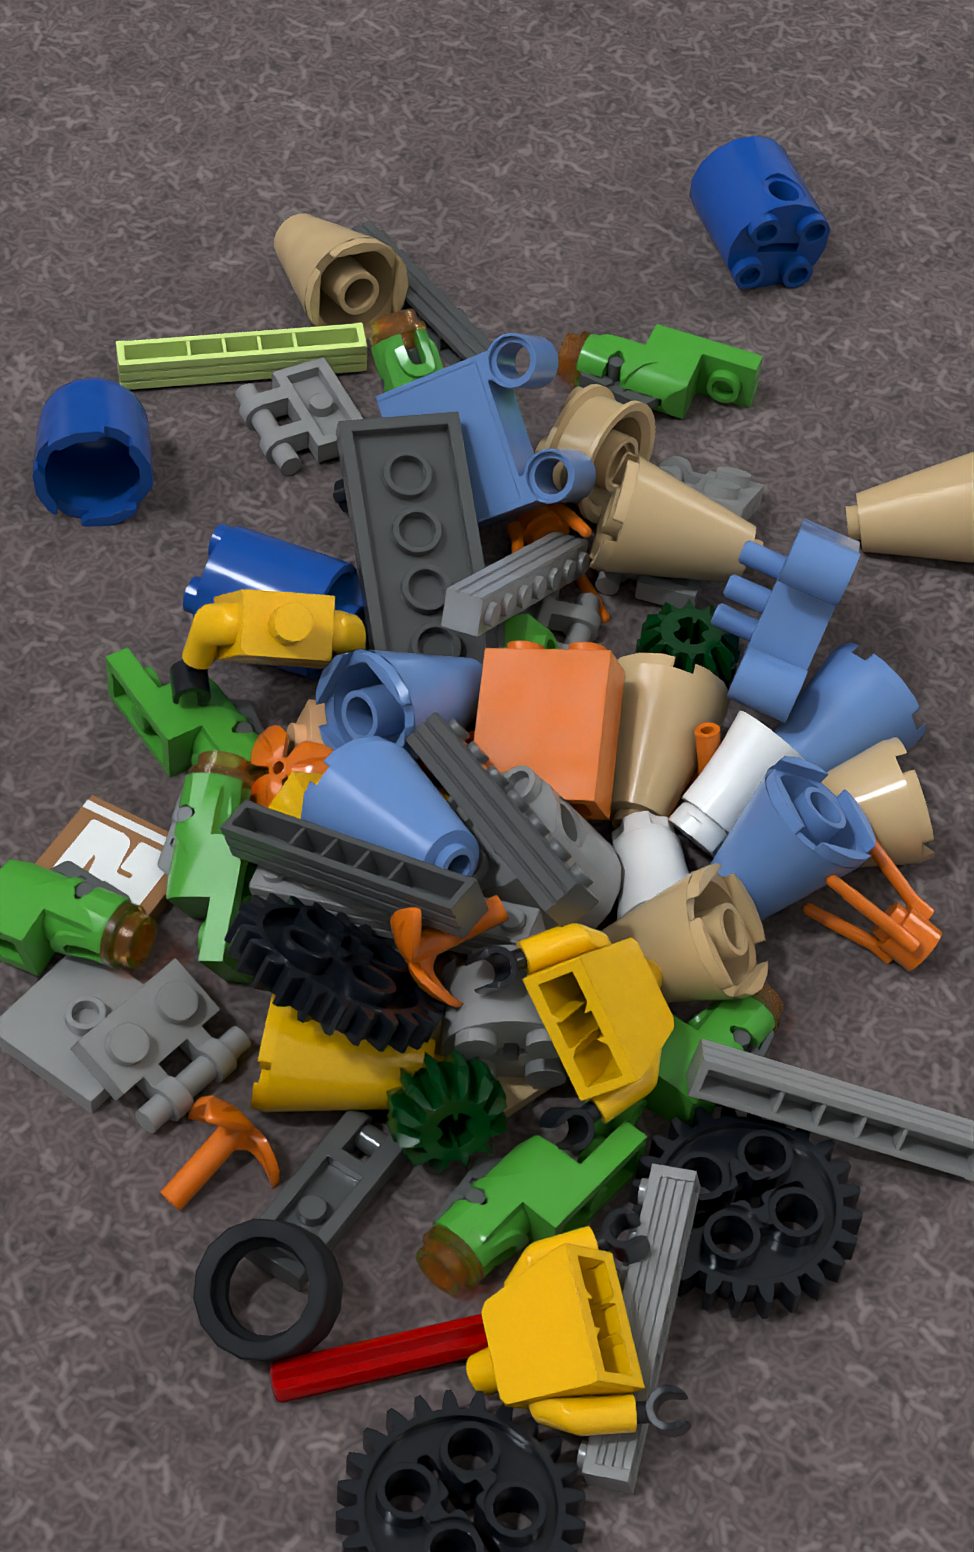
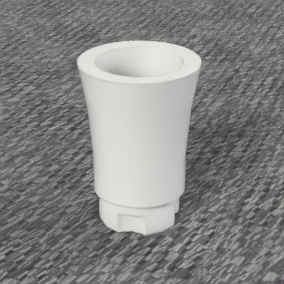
M739 711L721 745L698 778L681 797L685 802L674 811L669 821L690 841L714 858L768 769L784 756L804 758L767 726L746 712Z
M649 811L634 812L623 817L621 825L612 832V845L621 864L620 891L617 895L618 920L687 876L689 872L685 863L681 841L675 834L674 826L667 816H655Z

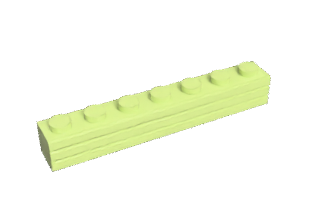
M362 322L116 341L119 383L128 390L272 379L273 371L322 357L326 359L335 374L367 371V342Z

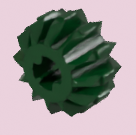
M688 599L681 609L665 602L659 614L647 615L646 621L642 624L640 639H637L635 654L661 653L674 656L676 658L673 667L692 674L695 664L711 671L728 688L730 681L734 678L736 663L739 662L741 645L739 644L740 637L712 626L711 619L715 612L714 605L700 610L694 608L690 599Z
M453 1048L443 1061L437 1062L435 1058L425 1052L423 1067L419 1070L414 1071L400 1068L399 1081L402 1086L386 1091V1105L390 1112L387 1114L389 1120L387 1127L393 1141L398 1142L405 1157L411 1160L414 1166L428 1161L430 1167H433L441 1174L451 1161L457 1160L458 1163L468 1170L470 1155L476 1151L493 1154V1140L491 1136L507 1131L506 1116L503 1112L507 1107L505 1102L507 1097L500 1081L494 1079L488 1065L482 1062L479 1056L466 1061L464 1055Z

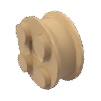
M591 384L585 388L575 387L568 395L564 408L554 422L549 435L539 442L535 453L544 449H575L582 451L590 457L596 471L594 488L580 502L571 503L579 507L581 515L587 521L597 524L604 501H609L615 487L621 488V485L613 483L612 480L626 452L639 455L650 461L655 441L654 414L647 404L640 401H630L625 404L617 402L611 390L600 384ZM561 461L556 464L552 474L553 483L559 491L564 489L568 480V471Z

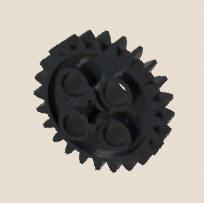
M269 893L266 900L258 895H253L250 902H242L224 938V941L230 944L226 951L227 955L239 960L235 967L236 970L255 976L251 984L254 989L270 991L276 995L272 1004L277 1007L291 1006L298 1011V1021L304 1023L313 1019L321 1023V1027L326 1035L331 1037L337 1030L345 1034L347 1039L355 1046H359L361 1040L366 1039L379 1052H384L387 1045L400 1053H405L408 1046L419 1050L424 1042L428 1043L444 1014L442 1011L446 1004L432 998L418 986L410 974L408 963H406L401 953L393 949L395 943L393 940L374 937L371 935V926L364 924L357 927L349 922L345 913L340 911L335 916L326 911L318 902L314 901L312 906H305L297 897L290 895L287 903L274 893Z
M724 1105L722 1106L720 1118L713 1119L702 1106H699L695 1109L692 1128L684 1121L675 1117L671 1120L668 1138L654 1134L651 1139L649 1156L640 1155L635 1176L637 1179L633 1180L629 1202L635 1205L632 1210L638 1214L639 1219L643 1206L638 1204L639 1186L642 1178L649 1179L652 1163L697 1171L700 1186L710 1191V1193L705 1194L699 1193L677 1296L681 1297L694 1287L703 1290V1310L708 1311L718 1297L728 1299L732 1318H738L744 1302H754L760 1317L768 1319L774 1299L778 1298L790 1313H794L799 1305L801 1290L809 1297L818 1301L822 1297L826 1279L838 1283L846 1263L845 1260L852 1259L858 1238L854 1235L858 1234L863 1213L856 1210L861 1192L860 1187L846 1184L851 1169L849 1161L829 1163L835 1142L829 1139L813 1145L809 1141L810 1131L800 1128L793 1131L787 1128L784 1123L765 1120L760 1116L747 1113V1117L737 1116L734 1108ZM751 1165H765L773 1171H759L753 1168ZM781 1222H795L805 1230H792L782 1225ZM716 1244H731L739 1248L741 1252H724Z
M445 1390L442 1409L432 1411L421 1395L416 1396L412 1419L408 1421L393 1408L387 1410L386 1430L388 1435L386 1436L377 1430L367 1427L363 1431V1449L366 1454L349 1452L347 1455L346 1474L352 1479L340 1480L337 1485V1503L345 1508L336 1511L335 1529L336 1533L349 1536L342 1542L341 1552H484V1546L489 1552H578L571 1545L582 1543L586 1522L575 1516L583 1513L586 1495L585 1491L570 1488L576 1482L577 1463H556L561 1454L563 1440L560 1436H555L538 1442L537 1436L540 1424L535 1421L533 1416L517 1425L512 1422L513 1407H506L504 1403L495 1414L487 1412L483 1391L476 1392L469 1408H459L453 1391ZM462 1454H472L480 1457L486 1465L477 1470H465L455 1465L451 1460ZM428 1461L438 1473V1480L431 1471L418 1463ZM399 1495H412L418 1497L425 1505L413 1512H403L395 1509L388 1502ZM448 1499L457 1509L450 1514L447 1513ZM471 1508L474 1509L473 1522L465 1513V1511ZM507 1512H516L526 1516L532 1525L523 1530H511L500 1524L496 1518Z

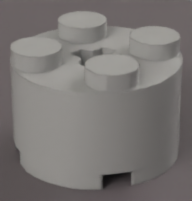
M494 945L505 947L509 951L517 949L516 945ZM491 946L473 950L472 955ZM453 959L444 967L442 985L453 997L464 1004L459 1008L445 1005L442 1011L444 1013L441 1018V1055L443 1057H446L453 1048L464 1055L466 1061L479 1056L481 1061L488 1065L495 1080H497V1076L525 1077V1082L528 1085L537 1088H553L560 1086L566 1081V1070L522 979L529 975L524 969L517 972V977L509 986L490 994L482 995L474 990L492 983L495 977L494 968L488 961L480 960L456 969V959Z

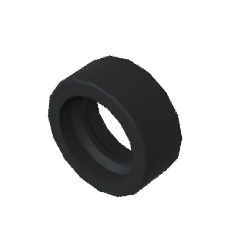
M253 1218L227 1228L207 1247L196 1269L193 1300L200 1325L217 1347L239 1359L275 1362L310 1353L329 1336L341 1311L343 1281L336 1257L319 1236L290 1222ZM265 1246L280 1247L294 1254L304 1266L309 1280L308 1303L300 1319L288 1330L272 1336L257 1335L242 1327L233 1315L229 1302L230 1280L239 1261L249 1252Z

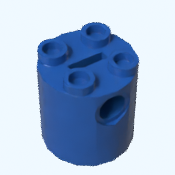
M750 136L735 139L714 150L701 162L691 180L689 196L697 215L735 284L741 289H754L781 283L788 288H797L805 284L813 274L812 266L816 264L826 248L830 226L785 149L773 139Z
M219 524L210 539L208 548L209 559L201 577L195 576L191 579L183 598V610L195 615L203 605L214 603L215 596L241 589L335 596V610L357 615L363 624L365 623L358 573L352 563L242 526L231 527ZM268 665L311 681L320 679L323 670L318 668Z

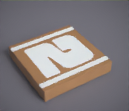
M94 795L90 796L35 863L44 868L51 869L64 861H72L95 877L108 882L127 894L133 902L134 913L139 915V928L128 951L133 950L170 902L166 897L168 875L157 866L169 831Z

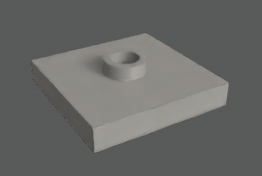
M66 955L0 1016V1048L93 1114L111 1095L70 1048L144 984L116 964L107 966L92 959Z

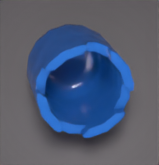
M97 377L76 379L57 388L45 401L37 425L32 476L36 495L49 512L55 515L58 514L59 510L66 515L81 518V524L85 527L111 526L133 517L137 513V504L152 489L153 467L147 413L136 395L121 384Z

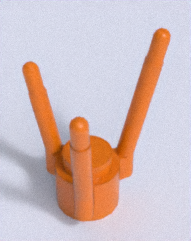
M565 503L547 504L515 516V522H511L506 526L507 534L511 540L512 553L525 547V543L529 545L553 531L566 535L569 533V526L585 538L592 534L591 528ZM586 573L574 580L582 593H592L599 598L598 614L601 617V622H609L610 615Z
M876 839L875 847L868 853L905 902L906 908L895 902L883 912L840 877L831 875L826 878L827 885L874 923L871 932L875 936L812 903L804 904L802 911L805 915L822 923L825 927L870 950L884 963L888 964L894 960L906 971H912L936 947L942 936V931L929 921L935 910L916 894Z

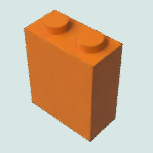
M511 641L507 643L506 648H485L474 742L490 758L485 763V766L488 768L493 764L500 772L509 771L513 767L520 765L528 766L563 797L584 819L610 820L625 671L612 651L592 642H574L569 645L568 649H545L542 645L530 641Z

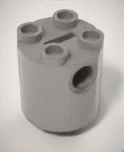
M520 765L513 767L509 771L501 772L510 782L505 787V790L509 792L513 788L530 806L525 811L526 815L529 817L532 813L536 814L551 832L545 836L549 842L553 838L557 839L572 857L567 861V864L572 867L576 863L594 882L588 889L597 898L599 903L577 923L596 929L610 913L620 891L621 864L614 847L528 766ZM450 796L447 802L474 835L479 845V861L471 877L478 880L483 896L490 898L498 895L500 901L539 908L545 930L559 926L544 912Z

